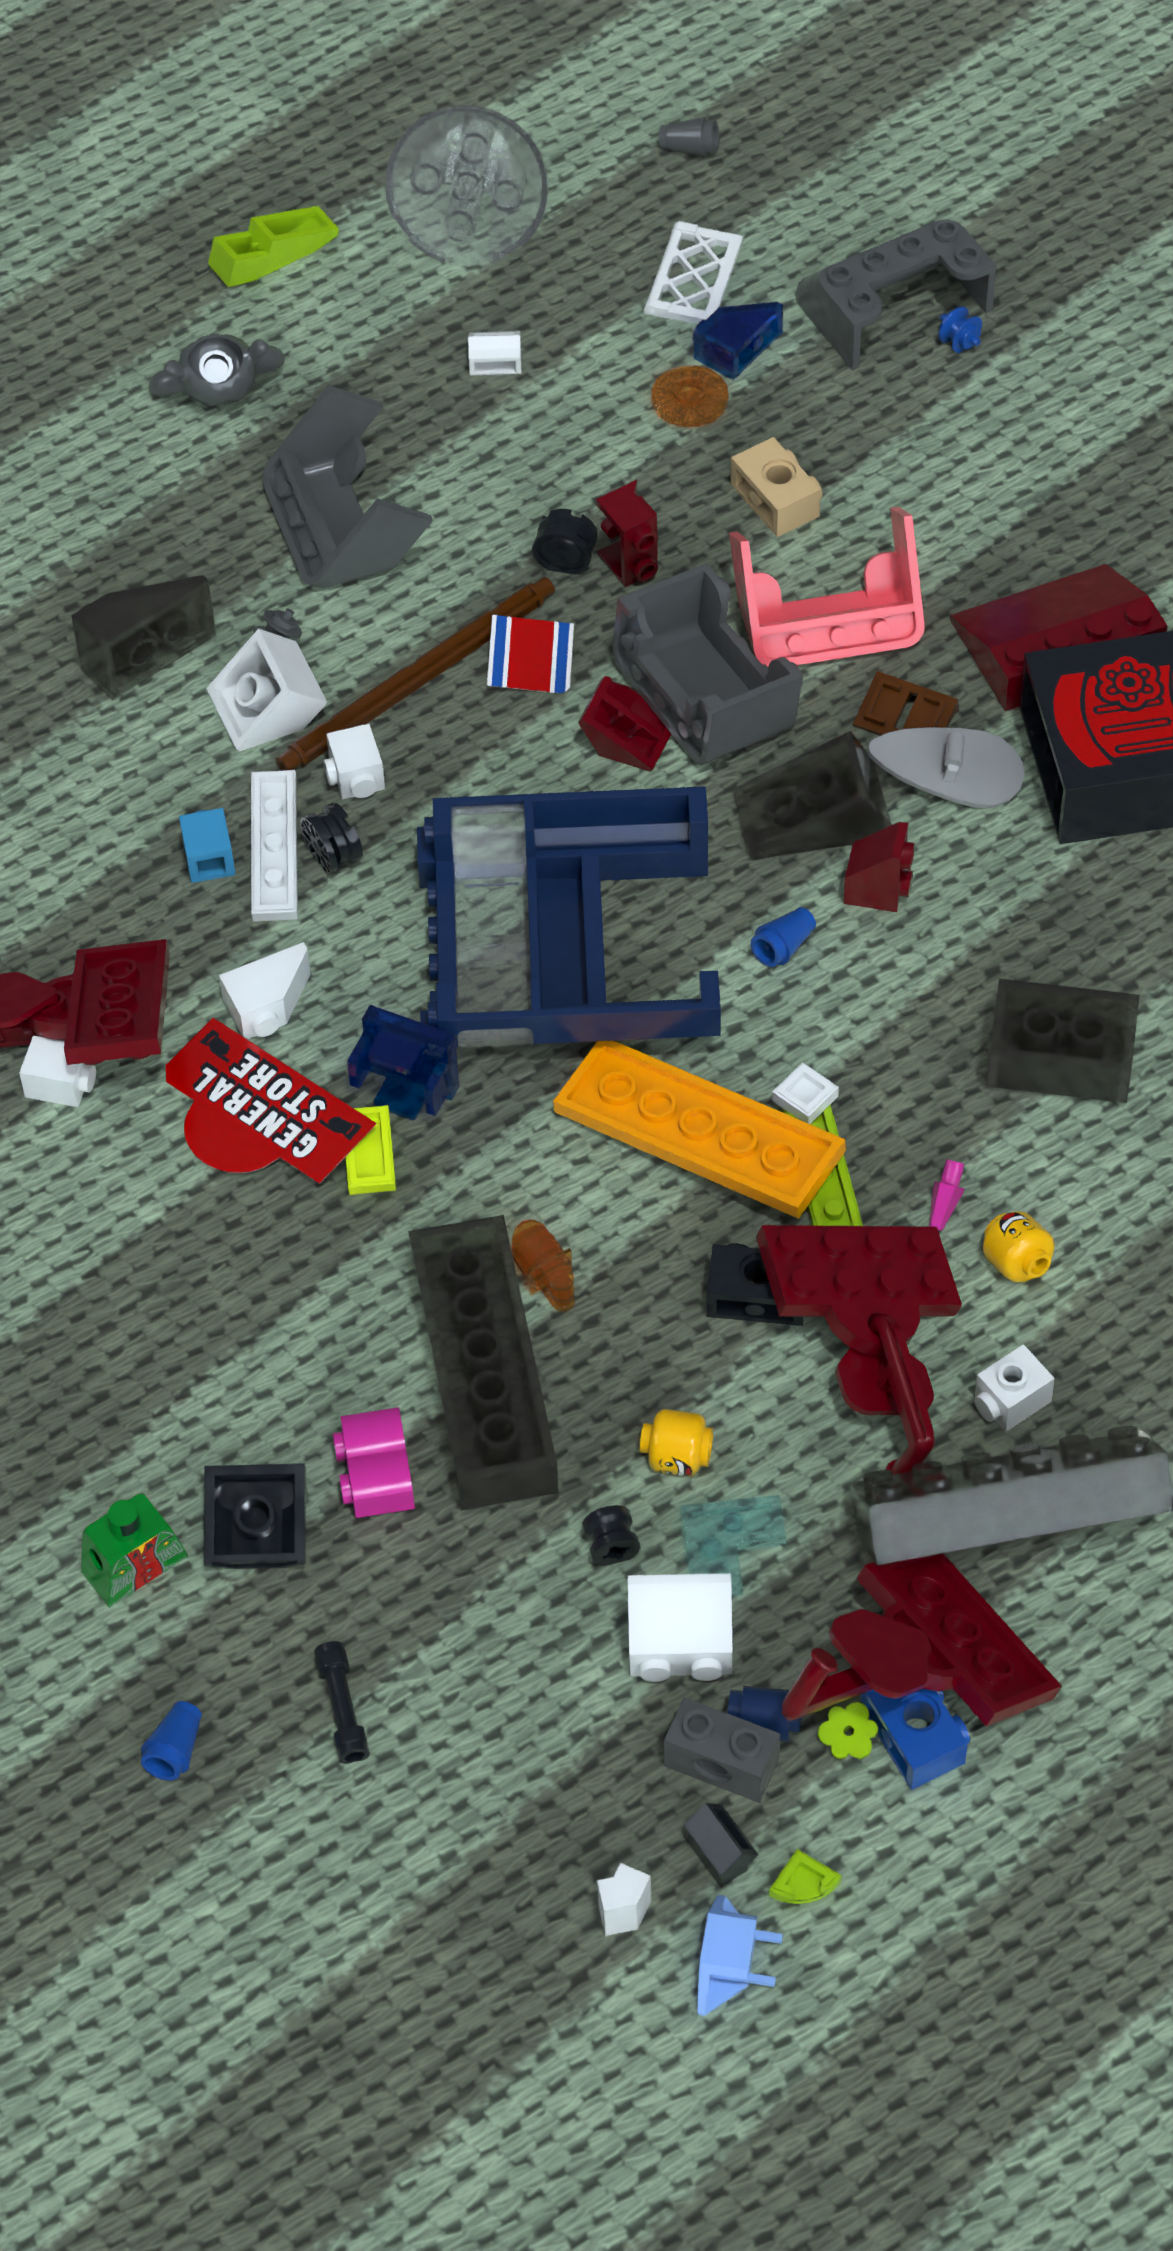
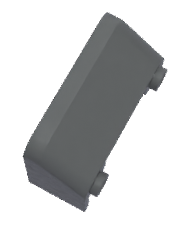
M327 385L268 460L263 472V487L301 579L304 583L319 588H327L393 569L433 521L430 514L378 498L366 513H363L351 483L363 471L366 464L365 450L360 436L383 409V406L379 401Z

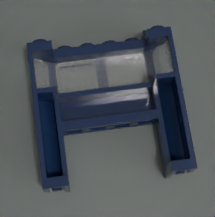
M706 786L433 798V816L424 817V827H417L420 888H428L429 908H437V917H428L429 944H437L438 946L437 954H429L430 981L438 982L436 983L437 991H430L428 1010L420 1011L421 1049L721 1036L718 971H699V999L606 1003L601 881L708 876Z

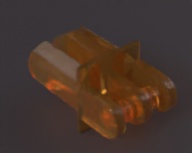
M533 1219L522 1221L515 1228L512 1236V1258L528 1281L529 1294L533 1295L542 1291L555 1310L559 1312L571 1310L575 1305L571 1249L569 1248L564 1251L542 1222Z

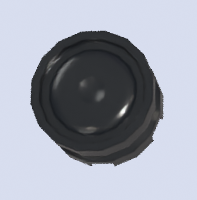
M555 509L550 510L547 517H542L537 530V536L532 545L533 556L540 565L549 571L567 574H579L587 569L598 534L593 522L582 514L578 518L571 515L572 510Z

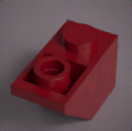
M895 823L853 842L845 874L843 904L897 912L900 897L909 898L913 880L911 867L915 851V843L907 842L909 823Z

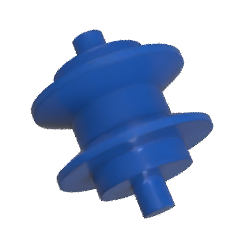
M961 306L948 314L944 313L941 315L940 321L942 322L939 330V340L945 344L952 341L954 352L960 353L964 349H970L974 345L978 346L981 343L979 337L981 335L982 320L978 316L969 318V311L966 307Z

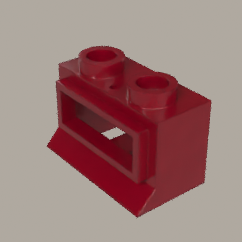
M636 479L596 499L597 507L607 517L602 521L601 529L609 538L618 535L621 537L620 541L599 550L598 556L624 587L638 581H648L658 570L657 514L641 495L637 496Z

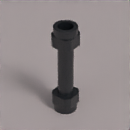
M325 1642L315 1648L314 1654L320 1679H326L338 1729L334 1733V1740L339 1760L343 1764L362 1761L369 1757L370 1752L364 1727L357 1724L346 1678V1674L350 1672L346 1650L342 1642Z

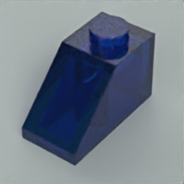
M779 302L719 307L707 319L701 320L694 329L692 335L694 359L731 380L736 379L783 333V305Z

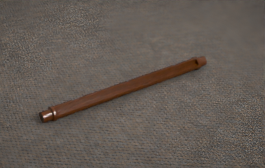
M542 577L535 583L526 584L500 602L495 608L485 612L417 658L415 662L404 667L333 715L331 719L321 723L288 745L287 751L276 757V763L280 770H294L299 766L301 768L305 767L328 750L326 733L369 723L488 642L491 638L492 615L523 618L543 605L544 600L555 592L553 583L547 577Z

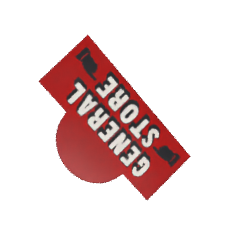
M212 1018L165 1065L166 1082L194 1100L184 1121V1135L190 1150L203 1163L224 1172H252L262 1169L278 1158H281L320 1184L377 1124L215 1018Z

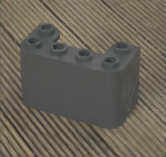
M707 563L619 597L617 599L613 635V654L622 674L692 760L699 765H704L794 727L796 716L798 715L801 686L803 684L802 673L794 662H790L785 657H779L770 661L769 667L761 664L750 651L746 640L742 636H738L728 625L726 619L728 602L731 599L730 588L725 579L718 577Z

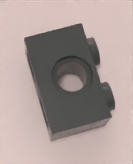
M685 1697L664 1739V1767L758 1803L761 1802L780 1760V1733Z

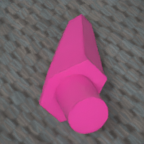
M948 1159L945 1162L941 1181H935L933 1187L929 1226L937 1227L939 1231L944 1229L965 1189L959 1187L965 1164Z

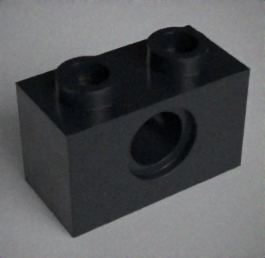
M739 1243L728 1245L713 1244L707 1286V1317L803 1326L804 1316H779L759 1248H750ZM763 1280L766 1282L762 1284H755L750 1281Z

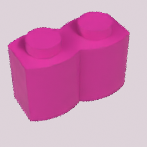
M399 1407L340 1416L342 1432L333 1433L337 1462L347 1461L349 1471L348 1474L339 1475L343 1504H354L356 1518L415 1509Z

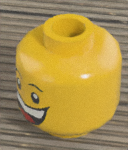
M1024 1211L1003 1213L995 1217L988 1224L984 1232L983 1241L985 1258L1007 1279L1012 1282H1026L1042 1276L1050 1267L1055 1248L1053 1237L1028 1213Z
M662 1409L655 1415L653 1424H643L640 1438V1453L649 1454V1465L655 1472L691 1477L698 1473L701 1466H709L714 1430L711 1427H706L705 1418L699 1413Z

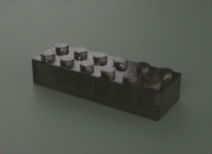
M504 1215L408 1231L412 1267L461 1510L559 1493L557 1460Z
M1120 1426L1108 1430V1436L1089 1439L1087 1435H1070L1059 1439V1445L1040 1448L1039 1444L1028 1443L1010 1448V1454L991 1457V1454L987 1452L971 1453L962 1456L961 1463L942 1466V1463L938 1461L922 1462L913 1465L912 1472L893 1475V1472L890 1470L868 1472L863 1475L862 1481L850 1483L859 1542L875 1564L881 1565L1173 1511V1494L1167 1452L1143 1430H1138L1136 1426Z

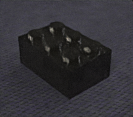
M999 979L986 1087L1127 1103L1140 995Z

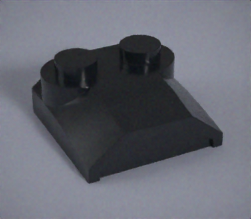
M305 1463L205 1466V1567L257 1569L288 1568L306 1564V1505L308 1490L306 1487Z

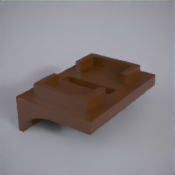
M877 671L853 726L880 736L900 730L896 726L909 697L912 696L916 700L902 729L948 728L953 716L959 711L958 699Z

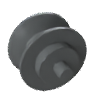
M287 608L285 612L281 610H266L263 613V617L268 624L266 627L256 626L254 633L261 629L289 639L290 637H301L302 630L298 626L297 621L292 617L294 611Z

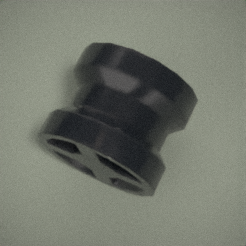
M613 1505L599 1508L587 1515L582 1522L585 1536L593 1542L590 1552L593 1562L597 1565L607 1566L630 1560L641 1549L638 1536L630 1530L633 1521L630 1510L625 1506Z

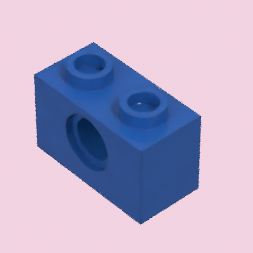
M922 1688L901 1698L885 1697L874 1690L861 1694V1703L868 1708L869 1719L875 1721L878 1725V1737L911 1790L965 1764L970 1736L962 1719L958 1715L951 1717L943 1704V1691ZM913 1718H920L927 1721L930 1725L925 1728H914L907 1724V1721Z

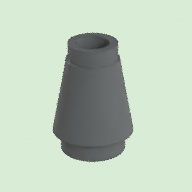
M708 117L660 126L659 145L661 149L707 157L708 153H717L720 139L718 122L709 121Z

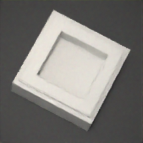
M802 1062L772 1091V1101L797 1119L811 1124L838 1097L839 1087Z

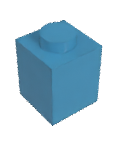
M223 808L200 810L191 814L180 815L179 821L191 883L234 876L235 868Z

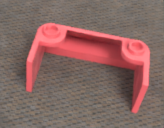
M899 506L890 508L895 550L878 553L868 560L864 568L865 590L782 603L780 586L772 576L764 572L753 573L749 540L738 531L730 532L737 599L752 653L759 662L769 667L770 661L779 657H785L790 662L801 665L908 648L916 644L924 633L925 623L912 515Z

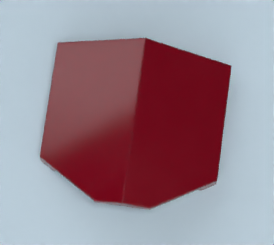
M604 676L600 680L578 721V724L599 756L649 772L654 769L671 736L670 731L641 695L629 686L613 682L612 678Z

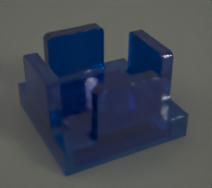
M369 1005L362 1017L363 1033L347 1060L350 1086L359 1089L369 1071L382 1075L386 1079L374 1099V1106L388 1105L390 1113L409 1120H415L425 1104L426 1113L436 1116L445 1099L452 1101L460 1087L455 1035Z

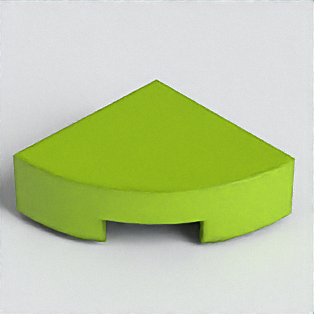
M797 1849L769 1889V1896L792 1904L814 1902L833 1892L842 1882V1875Z

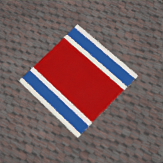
M492 615L487 686L551 693H564L570 689L574 624Z

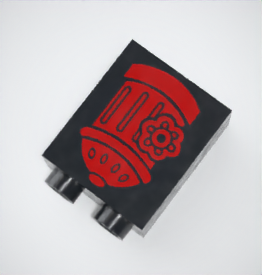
M1173 631L1024 653L1019 710L1059 844L1172 828Z

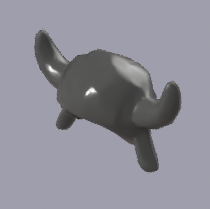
M229 334L201 336L181 352L179 362L169 360L164 370L157 372L151 378L149 391L151 394L159 397L186 392L196 401L209 407L218 404H232L239 402L252 389L256 375L280 368L284 364L285 356L280 349L269 346L262 339H257L248 346L244 340Z

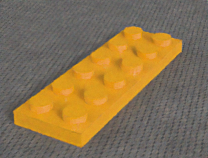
M597 1041L553 1100L554 1111L559 1115L797 1219L801 1217L846 1151L845 1139L616 1041Z

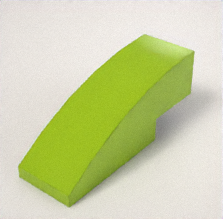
M319 206L251 217L248 231L213 238L208 264L228 287L249 283L319 250L338 236L339 228Z

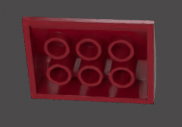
M1107 564L950 615V621L1005 711L1019 707L1024 653L1167 632L1168 625L1150 597Z

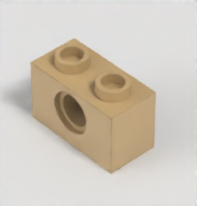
M774 437L731 457V485L776 537L820 517L822 489L815 477L808 476L798 465V461L792 451L789 449L785 450Z

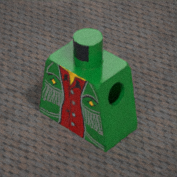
M144 1493L137 1494L129 1500L114 1502L107 1514L88 1525L82 1533L81 1573L108 1608L188 1557L187 1552L171 1527Z

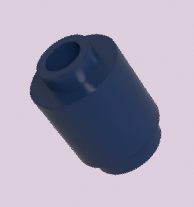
M743 1686V1691L730 1690L727 1714L780 1733V1741L789 1742L790 1732L800 1733L802 1717L788 1721L782 1715V1704L789 1690Z

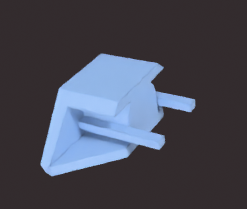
M724 1895L716 1896L708 1912L699 1962L697 2013L703 2016L747 1988L749 1983L775 1987L776 1977L753 1974L750 1971L755 1941L760 1940L782 1944L783 1934L756 1930L758 1916L739 1914Z

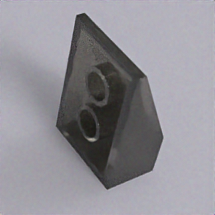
M204 575L107 593L94 602L84 605L78 612L71 615L81 671L112 701L216 636L209 581Z
M851 731L733 788L748 851L753 860L852 845L853 842L892 825L874 761L869 757L868 752Z

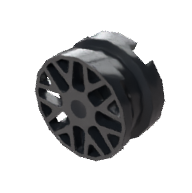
M333 802L324 806L322 813L318 815L310 813L302 817L300 821L301 830L312 856L317 858L318 864H322V869L326 874H332L340 870V864L344 862L354 863L362 859L363 856L361 841L355 827H350L345 820L348 818L347 813L338 803L334 804Z

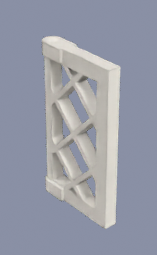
M676 222L649 298L644 307V313L651 316L714 326L743 242V236L701 228L695 224ZM681 240L694 241L696 245L684 250H678ZM717 245L728 248L725 256L718 259L710 249L711 247ZM703 251L711 263L694 269L686 258ZM679 262L686 273L669 279L668 276L672 265ZM718 269L719 273L715 285L708 287L700 276ZM694 280L702 291L684 298L676 286ZM668 290L677 301L670 303L660 301L662 293ZM704 298H709L706 311L692 308L690 305Z

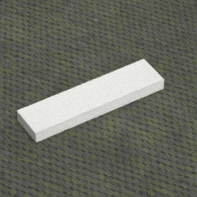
M295 770L251 772V914L253 922L298 919L297 785Z

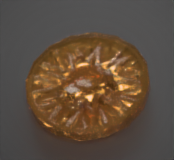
M697 365L679 366L667 370L656 379L651 389L652 406L658 416L668 423L682 427H699L711 423L724 413L728 405V386L723 378L713 370Z

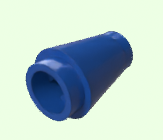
M798 907L794 911L759 926L755 930L754 937L751 939V949L755 957L762 964L769 967H774L777 964H786L816 928L814 916L807 909Z
M185 1701L175 1702L172 1709L142 1745L141 1752L143 1756L141 1764L154 1777L172 1781L176 1780L180 1773L188 1770L199 1722L202 1718L201 1711L195 1705Z

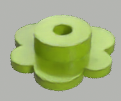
M853 1702L845 1709L841 1706L832 1707L828 1712L829 1721L821 1724L818 1736L824 1745L831 1747V1752L835 1758L844 1759L850 1754L856 1759H863L871 1753V1739L878 1734L879 1729L876 1722L869 1719L868 1708L860 1702ZM848 1730H854L853 1734L850 1736H847L846 1732Z

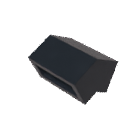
M705 1803L684 1824L685 1840L720 1888L747 1872L748 1865L759 1855L722 1804Z

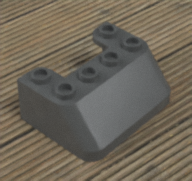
M943 219L803 278L797 286V303L853 371L860 366L861 328L876 322L882 314V301L875 291L942 263L982 310L988 313L993 310L996 264L960 223Z

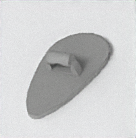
M931 727L902 729L874 738L867 749L869 757L876 764L900 781L948 801L974 808H995L1009 802L1020 791L1025 776L1023 762L1015 748L1003 738L986 731Z

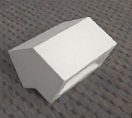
M520 331L472 332L468 334L470 375L521 374Z
M620 1863L614 1877L597 1880L598 1907L605 1936L637 1930L651 1903V1876Z

